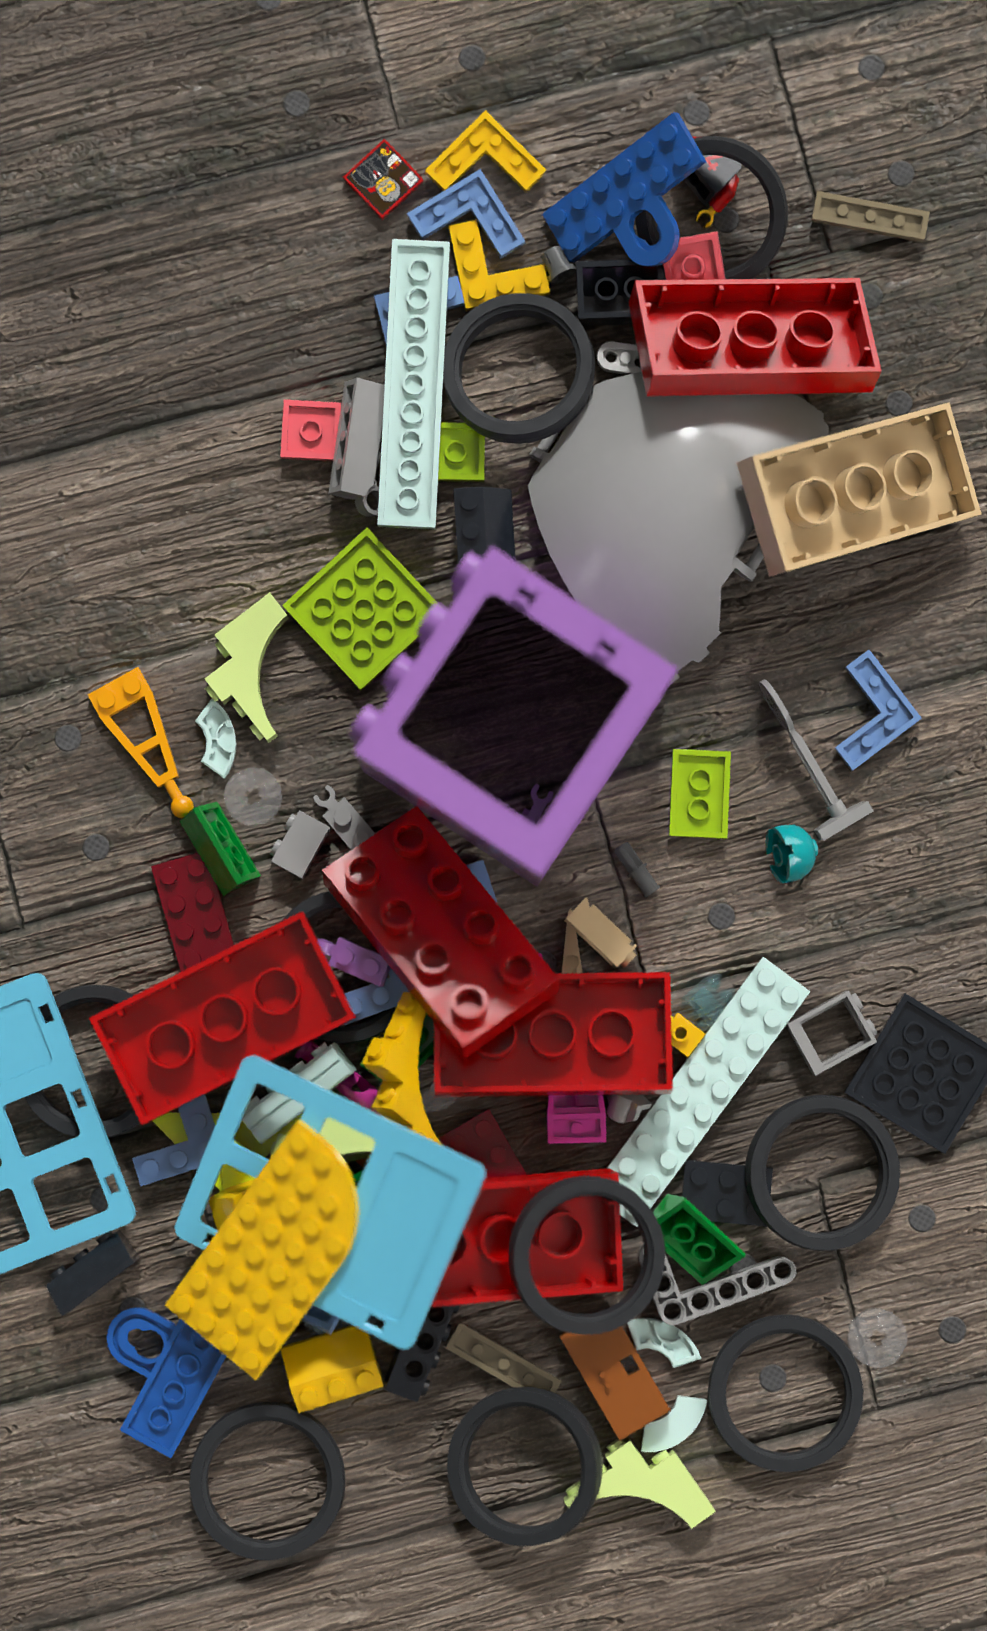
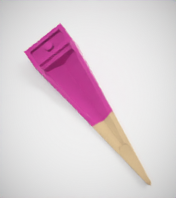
M567 920L562 973H583L576 928ZM603 1095L548 1096V1144L606 1142V1111Z

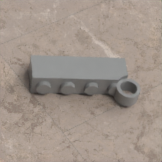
M354 378L344 383L328 494L355 500L359 513L366 517L378 515L379 487L377 486L375 473L381 458L379 445L382 438L385 385L361 378ZM369 493H372L377 499L375 510H372L367 504Z

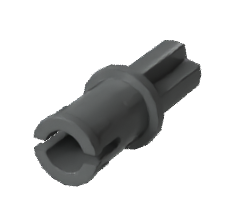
M628 842L615 849V854L629 873L627 875L628 878L630 876L633 878L645 898L660 888L645 867L647 863H642Z

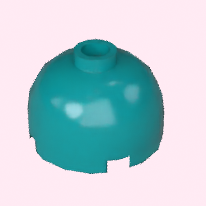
M779 825L767 831L765 839L767 855L773 853L775 865L769 866L776 880L780 883L794 882L809 874L815 864V856L818 855L816 841L803 828L796 825Z

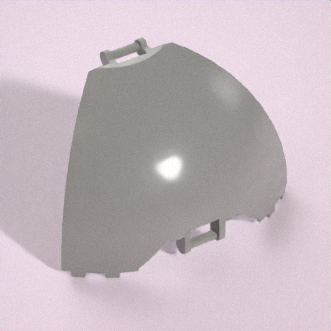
M642 372L609 379L593 385L585 406L578 416L565 428L552 451L547 453L560 431L548 438L542 439L538 447H534L529 454L540 462L528 484L536 520L549 554L575 601L678 668V671L692 660L699 663L710 653L706 647L721 634L719 631L721 586L733 571L742 578L752 582L757 575L755 571L764 558L760 543L747 564H744L736 557L755 527L736 462L758 454L828 436L829 426L824 422V413L795 394L646 396ZM677 672L670 684L680 678Z

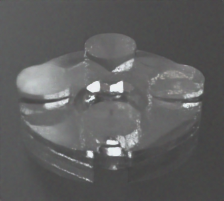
M252 767L237 772L229 779L224 790L226 808L235 820L245 825L256 826L268 823L277 815L282 805L283 796L280 784L271 773L261 768ZM254 789H258V795L261 797L260 802L255 801L253 805L248 804L249 799L245 797L247 791L253 792Z
M870 1308L860 1312L852 1319L849 1324L847 1341L852 1354L863 1364L873 1368H884L894 1364L900 1358L907 1344V1332L902 1321L891 1311L881 1308ZM874 1330L885 1334V1338L881 1339V1345L876 1346L875 1342L869 1341V1337L873 1335L872 1331Z

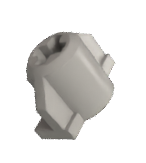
M644 1094L607 1095L608 1108L606 1112L613 1121L627 1123L638 1120L641 1110L650 1109L652 1103Z

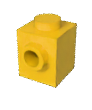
M679 1013L671 1016L672 1046L684 1056L689 1057L706 1034Z

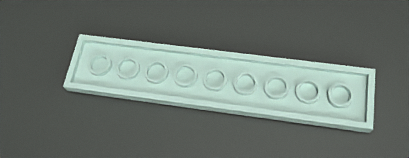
M392 239L378 527L436 529L450 242Z
M762 957L673 1077L672 1093L659 1096L606 1169L611 1168L619 1173V1183L638 1194L650 1209L810 993L808 989ZM620 1204V1215L637 1227L638 1224L633 1216Z

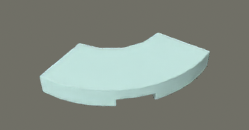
M211 699L195 720L203 729L206 738V751L201 762L225 779L235 759L236 736L228 714L217 701L215 702Z
M637 1318L627 1323L636 1350L648 1348L659 1351L669 1359L673 1368L702 1359L691 1339L674 1325H668L663 1320L654 1318Z
M677 1395L671 1411L644 1426L641 1452L662 1451L684 1441L700 1423L706 1408L707 1399Z

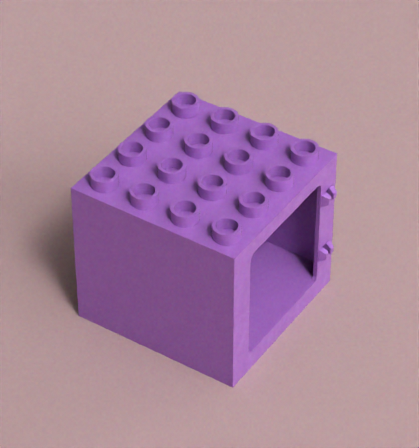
M491 546L483 559L471 551L467 554L450 581L454 584L451 591L454 592L452 599L455 602L449 610L437 602L432 606L416 632L420 635L418 641L421 642L419 648L422 651L415 661L403 653L398 657L382 683L386 686L384 691L387 692L388 702L381 712L367 705L351 727L348 736L351 737V741L354 743L353 746L356 748L354 753L364 773L414 806H418L420 810L537 887L664 696L678 668ZM491 595H496L630 684L629 691L539 825H532L402 739L399 734L400 727L486 598Z

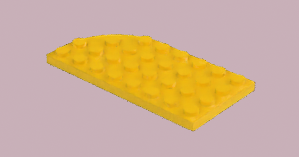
M298 1120L165 1304L167 1308L255 1380L260 1378L342 1266L354 1244L359 1224V1199L352 1174L337 1150L304 1121Z

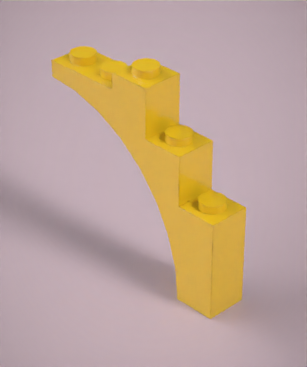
M403 992L383 1038L372 1039L362 1062L365 1067L383 1080L372 1108L385 1118L442 1145L431 1128L424 1110L419 1088V1042L426 1011L410 992Z

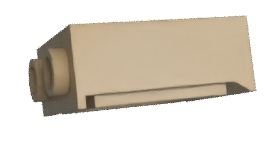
M587 897L564 920L566 923L568 920L576 928V933L614 969L619 965L623 968L626 967L637 955L633 951L637 945L631 946L629 943L632 940L594 904L590 907Z

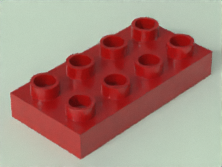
M860 278L635 280L629 299V307L646 396L873 392L881 374Z
M415 806L322 870L323 882L326 888L463 1059L559 992V978L418 806Z
M302 911L89 1019L141 1124L144 1125L234 1080L241 1062L246 1057L255 1055L270 1062L357 1017L305 913Z
M670 972L555 973L559 978L558 993L465 1059L462 1058L434 1023L435 1097L671 1094L673 1091Z
M608 1168L485 1178L431 1307L521 1300L510 1274L508 1250L514 1224L524 1207L536 1194L560 1180L577 1176H596L619 1182V1173ZM601 1196L575 1197L559 1204L542 1219L531 1241L529 1267L533 1282L543 1298L624 1291L620 1203Z

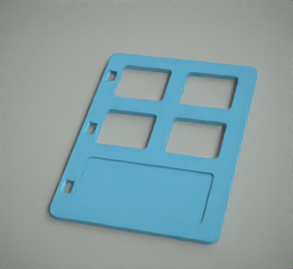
M32 973L0 986V1159L2 1162L0 1166V1191L5 1189L13 1191L30 1235L27 1242L0 1252V1274L127 1225L136 1216V1209L46 977L40 973ZM48 1004L54 1020L45 1023L40 1007ZM61 1084L80 1129L79 1136L33 1155L24 1156L6 1113V1105L53 1085ZM79 1089L86 1103V1106L78 1108L72 1093ZM85 1157L90 1158L108 1202V1209L60 1229L53 1230L49 1225L34 1186V1179L37 1176ZM113 1174L119 1191L111 1194L105 1177Z
M252 1055L246 1057L241 1062L176 1221V1234L181 1239L205 1250L209 1244L205 1241L208 1235L215 1236L218 1230L204 1224L202 1216L223 1165L228 1164L257 1178L269 1161V1159L235 1142V1135L258 1083L285 1095L304 1106L301 1120L317 1133H321L326 1119L332 1118L373 1138L375 1141V1146L357 1187L359 1224L354 1244L342 1266L313 1305L398 1348L407 1349L411 1347L417 1340L485 1180L486 1172L484 1167L478 1162L259 1056ZM370 1315L385 1321L383 1330L367 1322Z

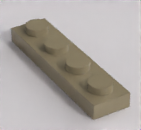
M817 191L811 222L924 242L930 212Z
M461 1321L445 1347L514 1388L534 1387L556 1393L562 1382L560 1378Z

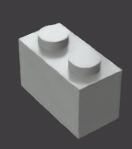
M299 810L297 815L291 814L284 827L288 832L283 841L278 839L275 842L270 855L274 856L271 862L304 879L331 828Z

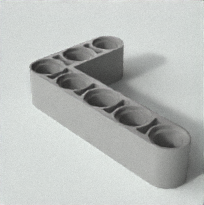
M644 1244L638 1250V1259L641 1267L644 1258ZM665 1254L663 1275L669 1278L670 1283L667 1289L663 1291L657 1290L653 1300L663 1322L672 1326L678 1325L786 1285L795 1278L796 1267L787 1257L775 1256L708 1281L704 1285L700 1284L679 1292ZM780 1262H785L789 1266V1273L782 1278L776 1277L774 1274L775 1266ZM754 1272L760 1273L762 1276L761 1284L756 1288L749 1287L747 1285L749 1274ZM724 1283H732L734 1285V1294L729 1298H723L719 1295V1289ZM697 1293H704L707 1296V1303L702 1308L692 1306V1297ZM670 1303L679 1305L680 1312L678 1316L667 1318L664 1315L666 1305Z

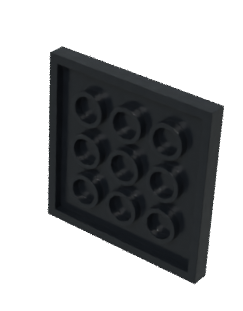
M903 993L878 1034L877 1042L869 1049L844 1093L945 1154L987 1085V1043L908 994Z

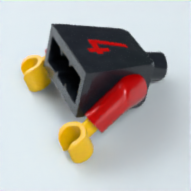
M704 155L706 163L684 179L704 206L710 205L708 210H701L697 215L696 220L703 214L710 216L711 220L704 228H709L713 223V216L716 212L720 213L734 198L739 184L737 174L742 168L739 162L716 155Z

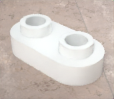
M607 342L599 348L597 362L604 371L624 375L642 372L641 367H637L634 363L639 358L637 345ZM614 354L617 360L610 363L606 360V356Z

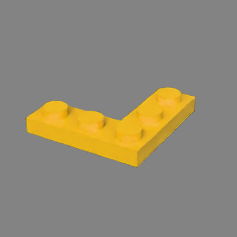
M486 110L425 170V174L443 191L453 186L485 153L525 192L546 174V169Z
M477 220L449 225L466 311H470L492 298L507 294L529 293L540 296L550 295L544 264L488 275Z

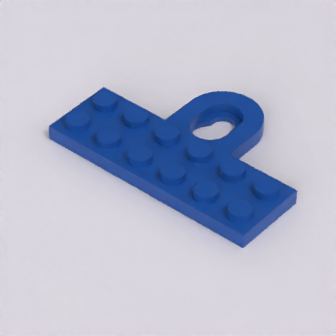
M673 112L546 210L543 216L569 262H576L615 232L626 254L632 261L643 266H660L673 257L680 239L678 224L662 196L704 165L706 160L679 113ZM643 211L650 212L657 223L659 241L653 246H650L646 240L639 238L634 230L635 218Z
M129 1308L119 1313L112 1320L107 1332V1344L111 1354L118 1362L147 1377V1380L120 1431L172 1458L221 1368L226 1355L181 1318L175 1324L147 1308ZM133 1329L157 1332L161 1335L164 1344L161 1354L155 1358H146L138 1354L135 1346L131 1345L128 1341L129 1332Z

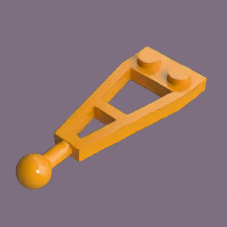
M137 667L88 694V697L103 723L157 787L164 786L172 799V813L178 818H184L194 809V804L189 797L182 795L174 779L179 777L157 703L140 668ZM145 698L157 735L135 747L111 719V716ZM159 745L168 769L166 773L160 776L142 756Z

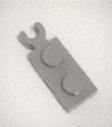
M329 785L325 787L330 793L327 801H321L317 795L313 797L317 805L328 809L323 817L351 850L375 834L345 797L339 802L336 801L335 791Z

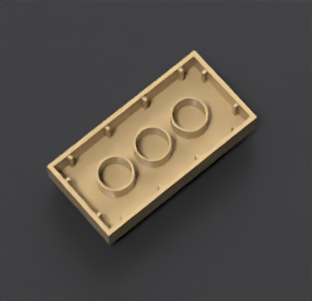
M949 402L758 454L736 462L769 577L982 514Z

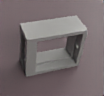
M849 990L844 991L785 1025L812 1075L820 1074L877 1042L874 1037L878 1034L872 1021L870 1019L865 1021L860 1010L864 1007L856 993L851 995ZM844 1002L863 1039L821 1062L801 1024Z

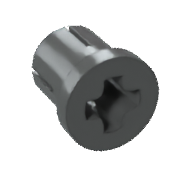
M554 246L541 255V259L550 274L548 279L551 284L564 282L576 273L574 264L569 263L561 246Z

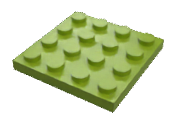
M366 528L282 606L362 691L419 638L420 635L416 632L436 601L377 537Z

